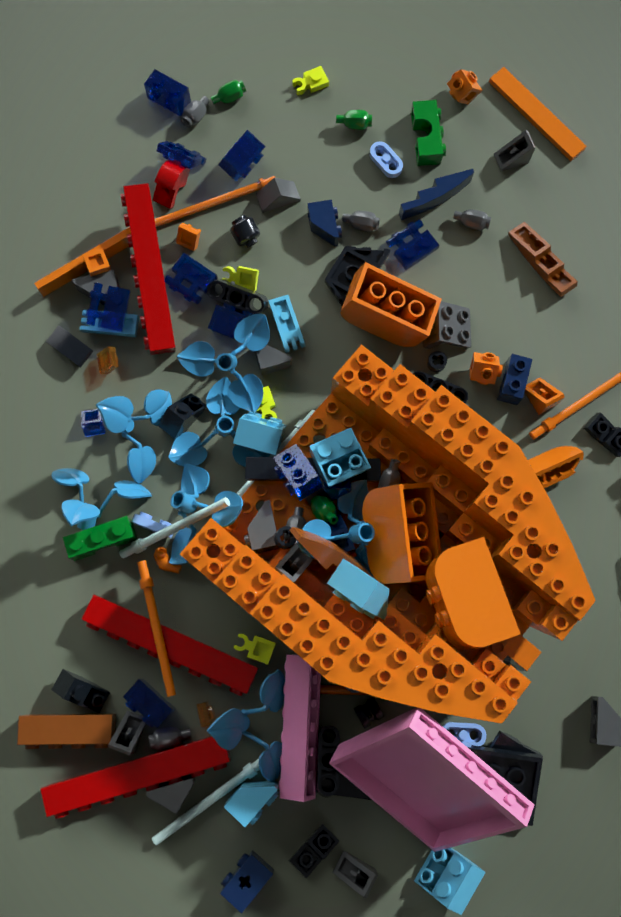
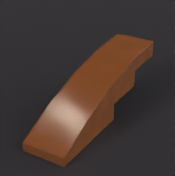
M526 222L508 232V235L526 260L560 297L577 287L578 281L564 269L565 263L551 252V245Z
M292 527L290 529V532L297 541L326 570L333 563L338 567L342 559H345L373 577L351 554L333 542L299 528Z

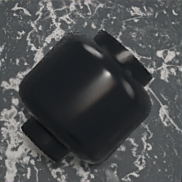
M243 215L231 223L233 226L230 228V232L239 246L246 245L249 248L258 242L256 238L259 237L260 230L252 217Z

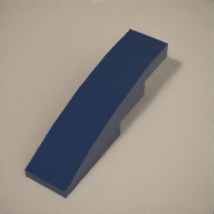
M469 169L434 179L432 188L418 191L416 200L400 205L399 215L401 220L422 214L456 195L471 182L474 170Z

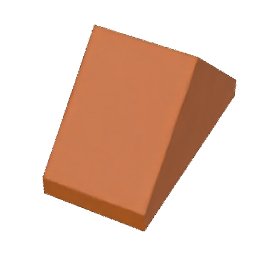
M541 377L528 383L525 388V394L538 415L557 406L564 399V394Z

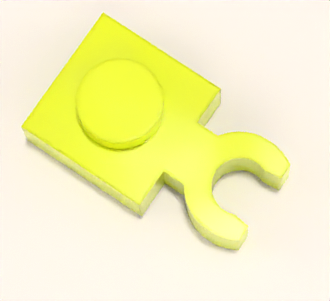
M322 66L304 72L303 79H293L292 86H301L296 89V94L302 95L307 89L313 93L328 87L329 80Z
M229 266L223 268V271H227L230 274V278H222V280L234 281L236 285L252 291L257 290L259 270L239 266L236 272Z
M269 386L263 387V399L256 413L262 412L261 418L263 419L267 416L277 418L276 413L271 410L276 405Z
M238 634V637L243 638L245 643L242 647L234 645L233 648L238 651L249 650L248 658L268 665L276 643L258 636H254L253 641H250L246 635Z

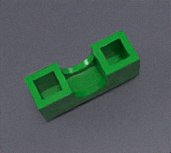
M437 100L413 101L412 129L422 130L428 134L426 137H417L415 145L417 166L440 165L443 156H446V145L442 144L444 129L443 126H440L439 122L441 120V108L437 107Z
M124 516L62 537L68 558L77 561L95 555V552L110 546L119 547L137 540L132 520L128 516Z

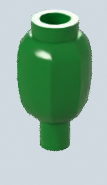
M232 80L222 85L218 89V94L211 96L213 104L220 101L231 103L240 99L243 93L247 91L242 80Z
M350 110L345 115H336V123L344 124L347 128L353 130H365L367 127H372V115L368 114L365 110Z
M320 495L312 498L311 510L314 516L325 522L336 524L338 517L336 516V506L333 501L326 496Z

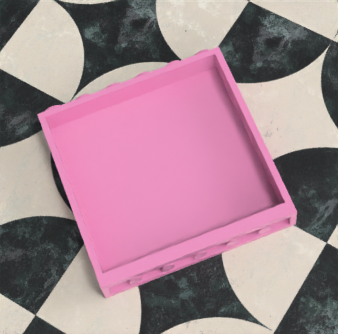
M417 707L339 744L329 762L331 766L434 852L525 828L528 825L534 808V804L428 713Z

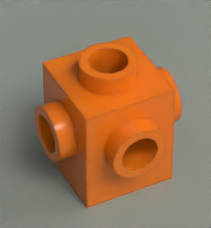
M461 69L455 72L451 77L452 79L447 83L451 96L459 103L469 104L483 91L477 83V76L472 71Z
M474 352L469 369L470 380L484 385L495 384L497 377H501L503 365L499 362V356L489 352L484 354Z

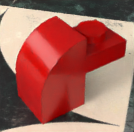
M174 159L167 160L161 166L154 182L157 185L152 200L168 208H173L178 190L186 185L191 167Z

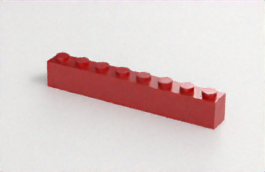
M149 183L123 186L124 194H120L122 207L127 206L128 214H124L125 226L130 227L131 234L127 235L128 245L133 247L134 255H130L132 268H137L138 274L133 275L135 288H140L141 293L140 296H137L139 309L143 308L144 316H140L142 329L147 330L148 336L143 337L145 350L150 349V355L176 352Z
M93 594L82 617V620L87 622L86 626L95 631H99L100 628L108 631L106 636L115 640H119L120 637L128 640V646L138 650L140 646L148 649V655L159 659L150 619ZM161 624L170 665L180 668L181 665L189 668L188 673L197 677H201V674L210 677L208 682L221 687L222 683L230 686L229 691L239 696H242L243 693L248 694L259 670L258 667Z
M210 736L173 749L160 751L40 788L46 817L54 815L55 819L69 815V810L77 808L78 812L92 808L91 804L100 801L101 805L115 801L114 797L123 794V798L136 795L138 789L146 788V791L157 789L160 787L159 783L168 781L170 785L182 781V776L191 774V778L205 774L204 769L213 767L214 771L226 768L227 763L231 761L230 752L220 747L216 740Z

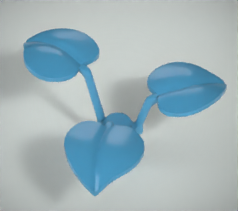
M264 314L250 315L237 324L234 338L243 344L231 353L220 354L217 359H214V348L207 342L197 341L177 355L181 365L196 376L204 377L212 374L214 363L217 364L220 370L230 371L231 374H234L239 380H235L230 384L228 396L234 405L253 413L261 405L263 385L256 375L247 374L242 378L235 371L237 366L235 355L246 346L251 351H259L266 347L270 339V330L267 317Z
M227 377L216 382L206 398V406L209 412L212 414L221 413L215 430L203 442L193 432H184L174 440L168 456L173 463L184 466L185 463L198 466L207 458L208 453L203 446L216 434L221 437L232 435L233 439L235 438L236 432L233 430L234 421L225 414L233 415L240 408L234 405L228 396L231 382ZM237 444L232 450L234 460L243 467H246V457H270L269 453Z
M156 389L149 392L144 401V410L147 413L144 416H131L134 410L133 404L130 399L124 396L109 397L96 404L106 428L112 433H122V437L127 438L137 446V448H132L129 451L127 465L133 480L138 484L142 483L154 470L156 454L151 447H142L141 443L128 435V433L134 429L133 421L150 418L152 425H159L166 409L172 405L169 391Z
M185 463L181 480V491L175 492L171 497V506L179 510L178 515L183 518L187 517L186 514L193 513L197 506L201 508L209 506L196 501L199 498V494L207 490L210 481L209 473L202 467ZM223 491L214 500L215 503L227 497L230 501V506L212 514V519L222 527L230 526L242 510V498L232 491ZM193 524L189 526L191 529L184 528L176 534L172 543L170 564L182 565L188 563L180 553L196 535L197 529Z
M63 468L53 471L51 475L52 479L60 485L78 486L80 501L66 500L62 503L61 509L69 525L72 527L77 524V527L82 530L95 526L97 517H101L106 505L116 493L118 496L128 499L152 497V494L141 484L128 480L118 481L114 483V489L110 491L102 506L98 509L92 504L84 503L82 484L89 482V477L86 473L78 469Z
M359 480L345 486L337 497L338 510L343 514H348V520L357 524L353 525L348 533L331 536L330 526L320 519L307 522L302 530L314 533L331 542L333 540L349 538L355 544L361 543L355 551L357 556L354 558L372 575L368 565L367 549L364 546L368 545V542L374 538L375 531L371 524L359 521L363 520V502L369 493L367 480ZM297 541V544H298L300 550H301L305 555H307V556H309V557H311V558H314V557Z
M279 669L267 676L260 687V700L264 704L263 707L249 710L229 709L207 729V732L216 740L218 745L226 750L235 748L240 742L242 734L262 745L265 751L259 756V769L263 777L270 782H274L281 773L280 757L282 755V743L274 741L269 747L266 742L247 732L246 730L250 725V719L247 717V714L263 712L268 708L271 712H277L284 704L285 695L283 687L285 677Z

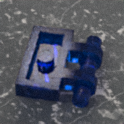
M161 142L158 143L156 150L163 154L165 159L181 162L180 165L188 169L197 167L200 164L204 166L207 160L195 150L190 151L180 143Z
M420 219L416 222H410L406 225L405 229L395 232L386 241L388 247L391 248L397 245L399 248L394 252V256L405 270L439 248L438 242L428 230L422 234L418 231V229L424 226ZM411 235L413 239L405 243L403 239Z
M183 253L172 267V271L177 275L174 279L167 275L164 280L174 292L178 291L189 302L193 301L199 304L202 298L196 294L197 291L201 290L206 294L208 284L217 280L218 276ZM183 280L192 284L189 289L181 284Z
M94 283V288L90 292V307L86 311V316H88L86 325L95 326L96 319H101V328L123 333L131 291L109 286L108 292L105 294L101 293L103 284ZM100 300L106 301L104 312H98Z

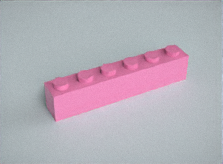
M297 654L286 655L284 665L286 675L283 687L285 696L284 708L282 710L283 731L281 733L280 798L306 802L316 799L321 674Z

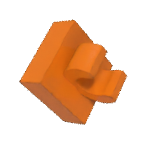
M181 223L178 227L176 243L195 251L198 248L201 229H195L190 224Z
M103 248L83 255L91 277L111 270Z

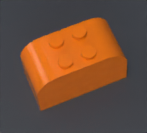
M365 262L354 274L340 313L350 324L399 346L414 347L429 337L442 299Z
M433 483L398 484L371 490L364 499L362 515L363 521L371 524L375 531L374 538L366 545L368 565L372 575L383 584L425 580L428 565L441 554Z
M484 537L451 547L430 562L425 575L428 590H426L427 599L431 605L434 604L437 613L434 615L439 629H443L447 640L459 649L472 650L520 635Z

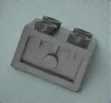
M441 301L430 335L423 340V348L431 349L442 343L467 349L470 348V309Z

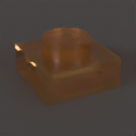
M108 346L97 353L100 374H108L119 367L115 347Z
M208 701L196 704L201 727L211 725L212 719H215L213 706H208Z

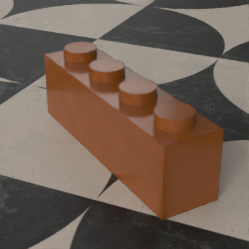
M116 714L19 716L17 745H25V749H39V745L48 744V749H60L62 744H71L72 749L85 748L86 744H95L94 748H108L116 732Z

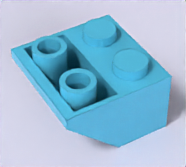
M251 411L249 414H244L240 417L233 443L276 455L287 425L282 424V420L277 418L263 419L261 418L262 414Z
M348 428L309 446L310 455L328 487L371 469L352 428Z
M342 559L327 584L334 588L332 593L340 599L351 603L350 606L358 612L364 613L372 619L377 616L384 620L387 616L389 588L352 563Z
M276 781L243 782L227 800L224 808L244 827L248 823L253 825L262 815L263 810L261 808L265 804L269 807L278 797L277 794L279 792L277 790L279 784Z
M447 848L436 852L431 850L414 881L447 909L462 915L486 872L453 848Z

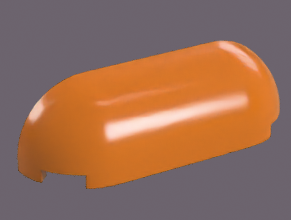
M561 446L529 459L528 462L543 487L546 488L572 476L576 472L574 469L579 461H583L584 454L577 447Z

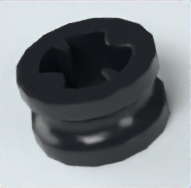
M440 351L431 353L427 361L428 368L433 372H441L447 364V357ZM433 358H434L435 360H437L438 358H440V359H441L440 364L434 365V364H433V362H434Z
M284 526L277 531L274 537L276 546L281 549H289L294 545L297 539L290 532L291 527ZM283 533H286V536L290 535L291 538L288 543H284L285 540L281 541L280 537Z

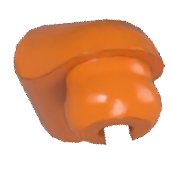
M156 548L154 559L159 569L180 574L182 565L170 564V557L166 548Z

